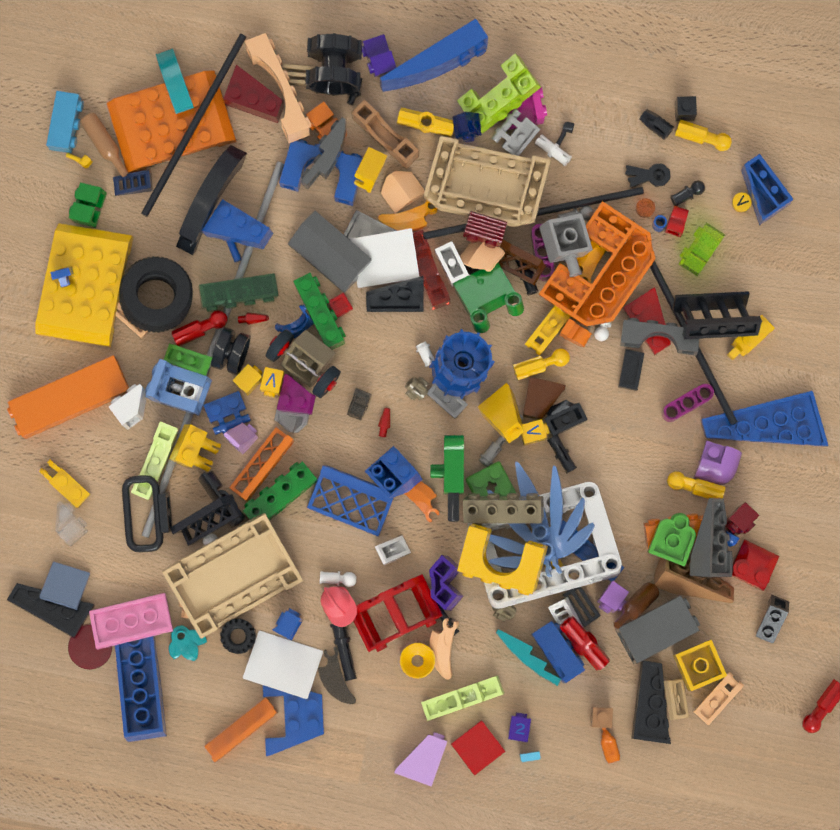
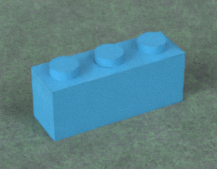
M56 91L46 143L49 150L72 153L73 148H76L77 137H75L76 130L80 128L79 112H82L84 107V101H82L79 94Z

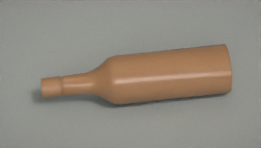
M96 113L84 116L80 124L105 160L112 162L122 177L126 176L128 171L119 159V148Z

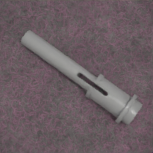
M500 435L496 442H492L485 453L480 455L479 461L486 467L492 465V461L502 450L501 446L506 440Z

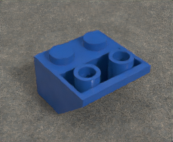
M394 446L365 470L366 474L389 499L409 492L423 480L418 471Z

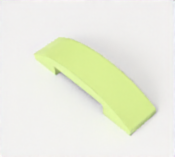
M160 421L140 475L152 476L157 482L159 481L172 450L178 428ZM135 483L131 493L149 500L152 496V487L149 483Z

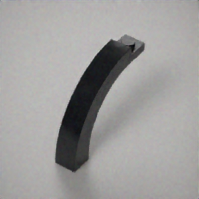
M230 145L216 161L188 210L179 232L180 237L176 245L177 248L191 255L196 252L203 234L202 229L208 222L224 190L233 177L241 170L247 155L246 152Z

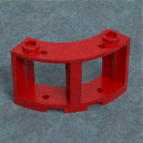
M423 574L356 605L357 615L354 623L367 651L370 652L376 649L379 652L387 648V643L424 625L427 628L437 623L436 619L443 615L436 601L431 598L430 588ZM411 589L425 619L408 627L394 596ZM382 602L385 603L398 630L397 633L383 640L380 639L367 612L368 609Z

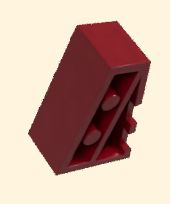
M238 65L235 66L223 98L225 105L278 123L284 109L283 100Z

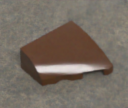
M530 377L523 417L543 419L561 393L564 392L566 385Z

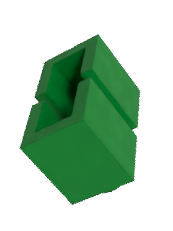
M80 182L79 187L75 190L76 202L69 209V219L74 223L96 228L101 212L95 210V207L102 209L107 192L101 187Z

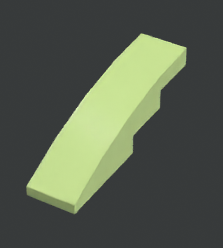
M495 676L423 701L421 704L427 721L503 695L504 691L499 677Z

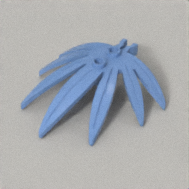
M515 462L520 495L526 496L528 493L538 494L525 470L518 462ZM553 466L550 489L551 527H549L545 509L542 523H530L532 533L525 523H508L526 542L530 540L548 546L543 563L546 566L545 572L548 577H552L550 562H552V565L559 574L563 573L558 565V559L566 557L579 549L589 538L595 527L594 523H590L573 536L584 511L585 499L581 498L569 517L562 534L559 535L563 516V495L556 466ZM487 490L488 494L494 493L491 490ZM490 534L489 541L508 552L518 555L523 554L525 545L508 538ZM500 557L490 559L489 562L499 567L517 569L522 557Z

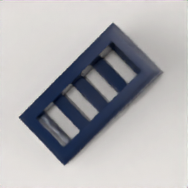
M149 170L129 173L124 177L121 175L113 177L115 196L153 191L151 172ZM141 178L145 179V185L143 186L141 183ZM134 179H137L138 187L134 186ZM126 180H130L131 188L127 189ZM119 181H123L124 190H120Z

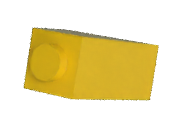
M507 383L477 407L482 416L508 443L517 439L524 432L515 395Z

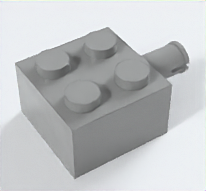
M577 214L547 220L539 228L549 262L553 263L564 260L566 261L570 277L581 275L582 272L580 271L577 258L584 257L593 250L583 215Z

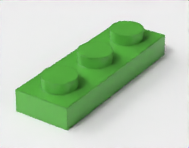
M169 343L163 360L172 365L206 376L212 357Z

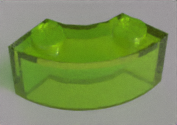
M707 222L703 228L701 226L698 227L693 235L696 238L689 248L685 247L679 255L682 258L679 265L696 276L700 274L725 236L724 233Z

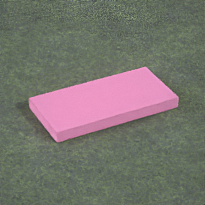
M165 593L89 611L97 650L173 631Z

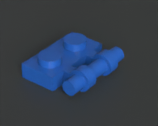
M239 391L203 405L210 423L219 422V426L213 428L215 435L224 434L241 423L251 421L249 414L240 415L241 411L246 410V406ZM231 415L235 416L234 420L225 423L224 418Z

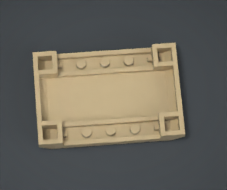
M265 513L252 518L162 570L163 575L201 639L218 630V627L303 581Z

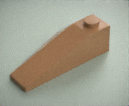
M660 558L654 574V584L659 589L673 594L727 603L734 602V587L720 577L690 576L691 561L687 559L686 565L682 566Z

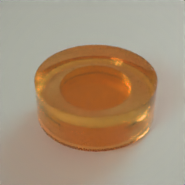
M648 198L639 200L636 205V213L642 218L651 217L655 211L654 202Z

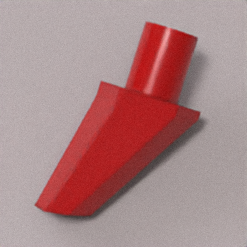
M250 312L244 316H238L239 324L247 323L250 325L269 320L268 315Z
M387 407L384 408L378 423L380 437H386L387 429L390 428V408Z

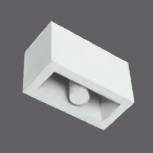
M452 241L435 249V254L451 287H454L453 283L469 276Z

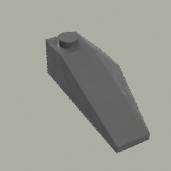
M709 498L691 554L690 576L732 577L733 555L732 551L728 550L727 544L730 536L725 531L727 516L724 499Z

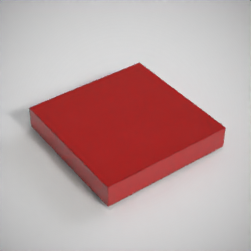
M482 720L451 743L474 776L506 752Z

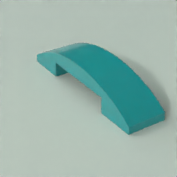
M170 49L156 54L175 113L178 114L194 108L174 50Z

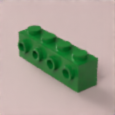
M308 273L294 280V285L323 343L331 350L344 345L343 338L346 335L342 327H337L335 321L338 319L333 310L329 311L326 305L329 301L325 293H320L318 287L321 285L317 277H312L311 273Z
M303 461L300 464L298 462L294 463L289 468V473L285 476L281 474L274 480L275 484L272 487H265L259 492L260 496L255 501L251 499L244 505L245 509L242 511L250 520L265 513L270 521L318 481Z

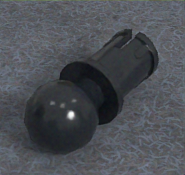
M699 180L694 181L690 188L685 186L683 190L671 195V201L675 206H678L688 199L692 200L694 199L693 195H702L704 193L705 184Z

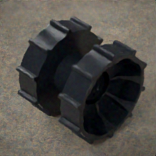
M336 33L317 34L312 38H308V57L322 62V67L315 66V68L306 70V89L317 94L321 93L332 96L350 95L360 92V72L346 68V63L362 59V40L353 38L351 35L347 36Z

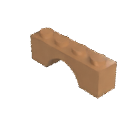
M365 99L351 112L352 119L405 169L419 157V150L407 138L397 134Z

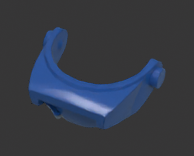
M300 305L299 308L303 313L296 321L288 325L277 323L275 329L278 332L287 329L294 335V338H297L314 323L306 311V306Z

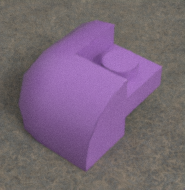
M706 441L694 479L698 478L718 485L728 483L737 472L742 452L729 446Z

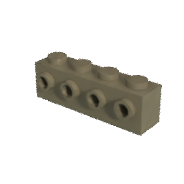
M470 493L463 499L464 523H542L544 520L543 496H538L537 493H528L526 496H519L518 493H509L507 496H499L498 493H490L487 496H480L479 493Z

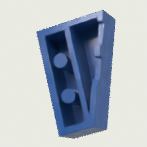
M760 154L744 164L741 172L760 226L790 205L793 198Z
M223 199L202 229L206 237L236 242L259 249H264L273 235L269 227Z

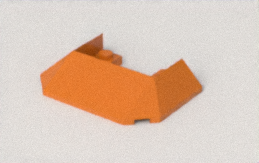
M603 201L586 224L589 239L612 255L594 282L591 284L579 275L570 277L568 268L560 263L538 294L586 327L613 322L656 259L650 232Z

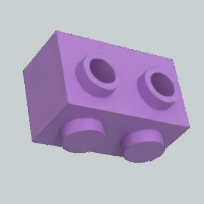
M614 581L610 582L597 600V603L600 604L598 607L606 613L621 611L622 606L627 602L625 598L629 591Z

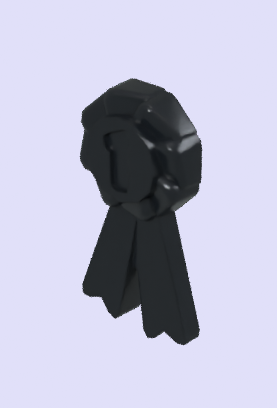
M653 164L649 170L626 165L627 171L625 175L636 176L628 178L630 188L648 181L655 187L665 186L671 178L670 169L664 164Z

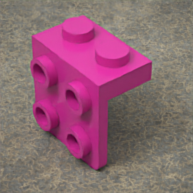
M542 87L523 101L520 107L516 108L521 113L517 118L519 122L526 117L535 125L544 123L547 109L546 105H542L541 98H544ZM512 124L508 130L516 129L517 127Z

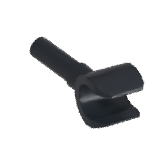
M564 123L561 135L556 142L558 145H561L566 132H573L574 123Z

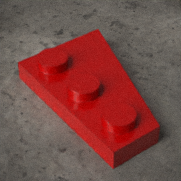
M655 287L623 307L629 318L639 319V322L646 323L647 320H654L658 324L666 325ZM653 336L645 340L654 356L671 345L670 340L663 336Z

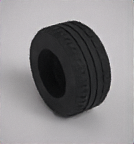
M159 256L140 259L127 269L121 279L119 300L123 314H125V317L131 324L144 331L159 333L160 331L165 332L177 327L187 317L192 304L193 288L189 275L181 265L173 262L171 259L160 258ZM151 280L163 281L173 289L174 299L165 308H148L138 299L140 286Z

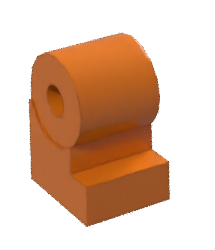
M569 318L559 336L584 348L592 333Z

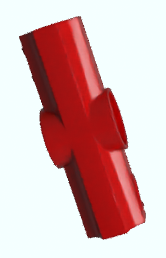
M574 616L564 620L560 625V629L571 640L574 650L580 656H584L596 671L603 669L610 662V658L598 646L595 636L590 631H586Z

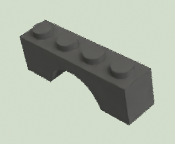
M628 318V320L623 321L620 346L640 348L646 339L653 336H663L672 341L677 353L697 356L700 339L684 340L682 335L684 327H678L676 323L662 325L654 320H647L646 323L639 322V319Z

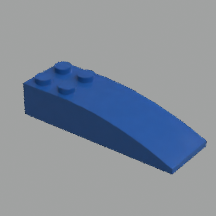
M477 19L472 20L380 77L382 92L420 84L439 77L458 66L463 67L467 65L471 58L479 57L486 52L488 46L487 34Z
M155 636L115 645L124 738L127 742L167 736Z

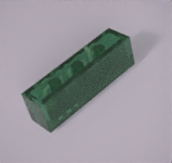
M275 273L200 284L198 286L202 310L206 309L207 312L217 311L218 307L223 306L226 309L236 308L237 304L244 303V306H251L256 304L255 301L262 300L263 303H271L279 296Z

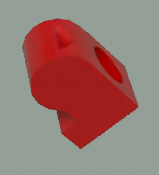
M674 205L665 233L681 238L689 210Z

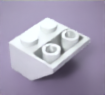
M141 384L132 385L127 389V393L124 396L114 398L109 406L121 425L127 430L144 417L146 390Z

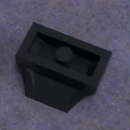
M564 400L552 406L544 420L553 437L586 422L588 419L580 402L574 404Z

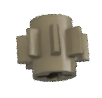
M412 377L405 385V388L408 390L405 394L413 400L416 398L421 400L429 391L426 388L429 383L421 377L418 379Z
M514 605L499 609L492 607L493 611H495L493 616L503 622L506 619H512L516 614Z

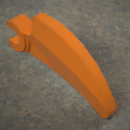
M420 481L409 492L405 493L425 514L427 521L433 522L430 518L431 512H435L438 516L440 515L438 509L433 508L431 505V501L437 497V494L425 483Z

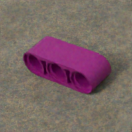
M536 224L531 231L533 255L542 259L545 266L550 269L551 272L548 275L541 274L539 277L542 281H548L554 272V262H549L548 255L540 256L537 252L541 248H546L543 238H538L535 235V232L540 230L539 227L542 224Z
M702 384L668 403L662 410V418L667 422H674L704 405L714 395L712 386ZM701 389L708 391V398L700 396L699 392ZM683 399H690L692 407H685ZM668 408H673L676 412V416H668L666 410Z

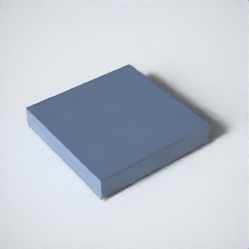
M53 561L41 591L40 599L77 610L90 573Z

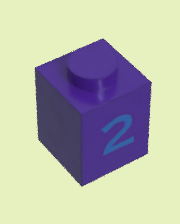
M516 712L515 716H511L508 739L528 742L531 719L527 718V714Z

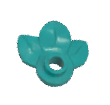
M182 625L176 626L171 632L172 641L169 645V653L173 659L182 655L187 660L195 661L198 657L197 646L205 644L207 642L206 637L201 639L195 629L189 630ZM178 633H184V638L179 639L177 637Z

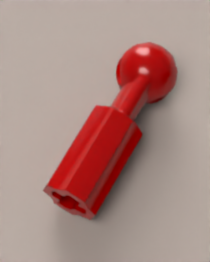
M217 310L212 312L209 318L203 321L195 320L171 331L176 345L180 347L204 336L205 332L212 328L221 329L225 327L228 318L223 311Z
M832 680L816 702L817 706L813 712L803 718L802 727L808 733L818 732L827 713H831L840 701V683L838 681Z

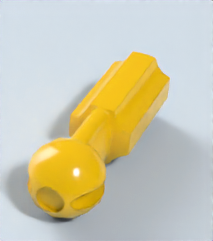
M681 119L675 136L699 144L704 142L712 144L719 151L728 150L732 143L731 137L726 133L714 134L708 132L706 127Z
M559 348L550 357L544 359L538 356L514 364L513 369L519 381L545 372L547 366L553 364L559 367L565 366L570 360V355L567 350Z
M679 471L670 473L667 479V484L673 490L683 489L707 499H723L726 488L698 478L686 477Z

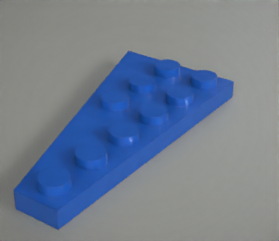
M813 391L732 411L738 421L734 425H730L725 413L701 419L707 439L829 446Z

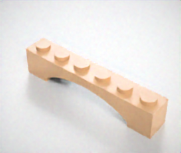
M266 33L246 40L245 47L252 64H257L266 70L276 81L282 92L286 108L285 116L281 119V128L288 143L310 136V120L308 117H304L302 113L304 112L301 101L297 102L295 98L297 96L296 90L293 85L290 86L288 83L290 80L286 70H282V60L279 54L276 55L274 52L275 45L273 40L268 39Z

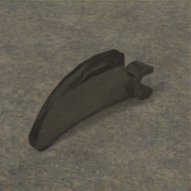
M334 647L335 653L333 656H329L327 650H324L327 665L318 668L323 686L338 701L351 705L355 704L356 699L349 691L340 669L337 647Z

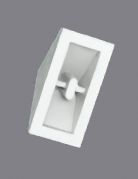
M403 535L375 546L384 566L411 553Z

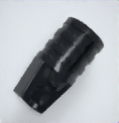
M648 109L639 118L649 130L653 131L663 140L674 129L673 125Z

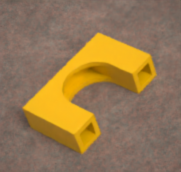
M474 523L471 524L468 528L457 571L462 572V575L465 577L473 578L475 576L481 578V581L484 583L492 584V582H495L504 589H517L518 593L523 595L533 594L538 585L548 546L529 540L525 543L518 568L513 572L503 573L495 570L487 559L486 550L492 529Z

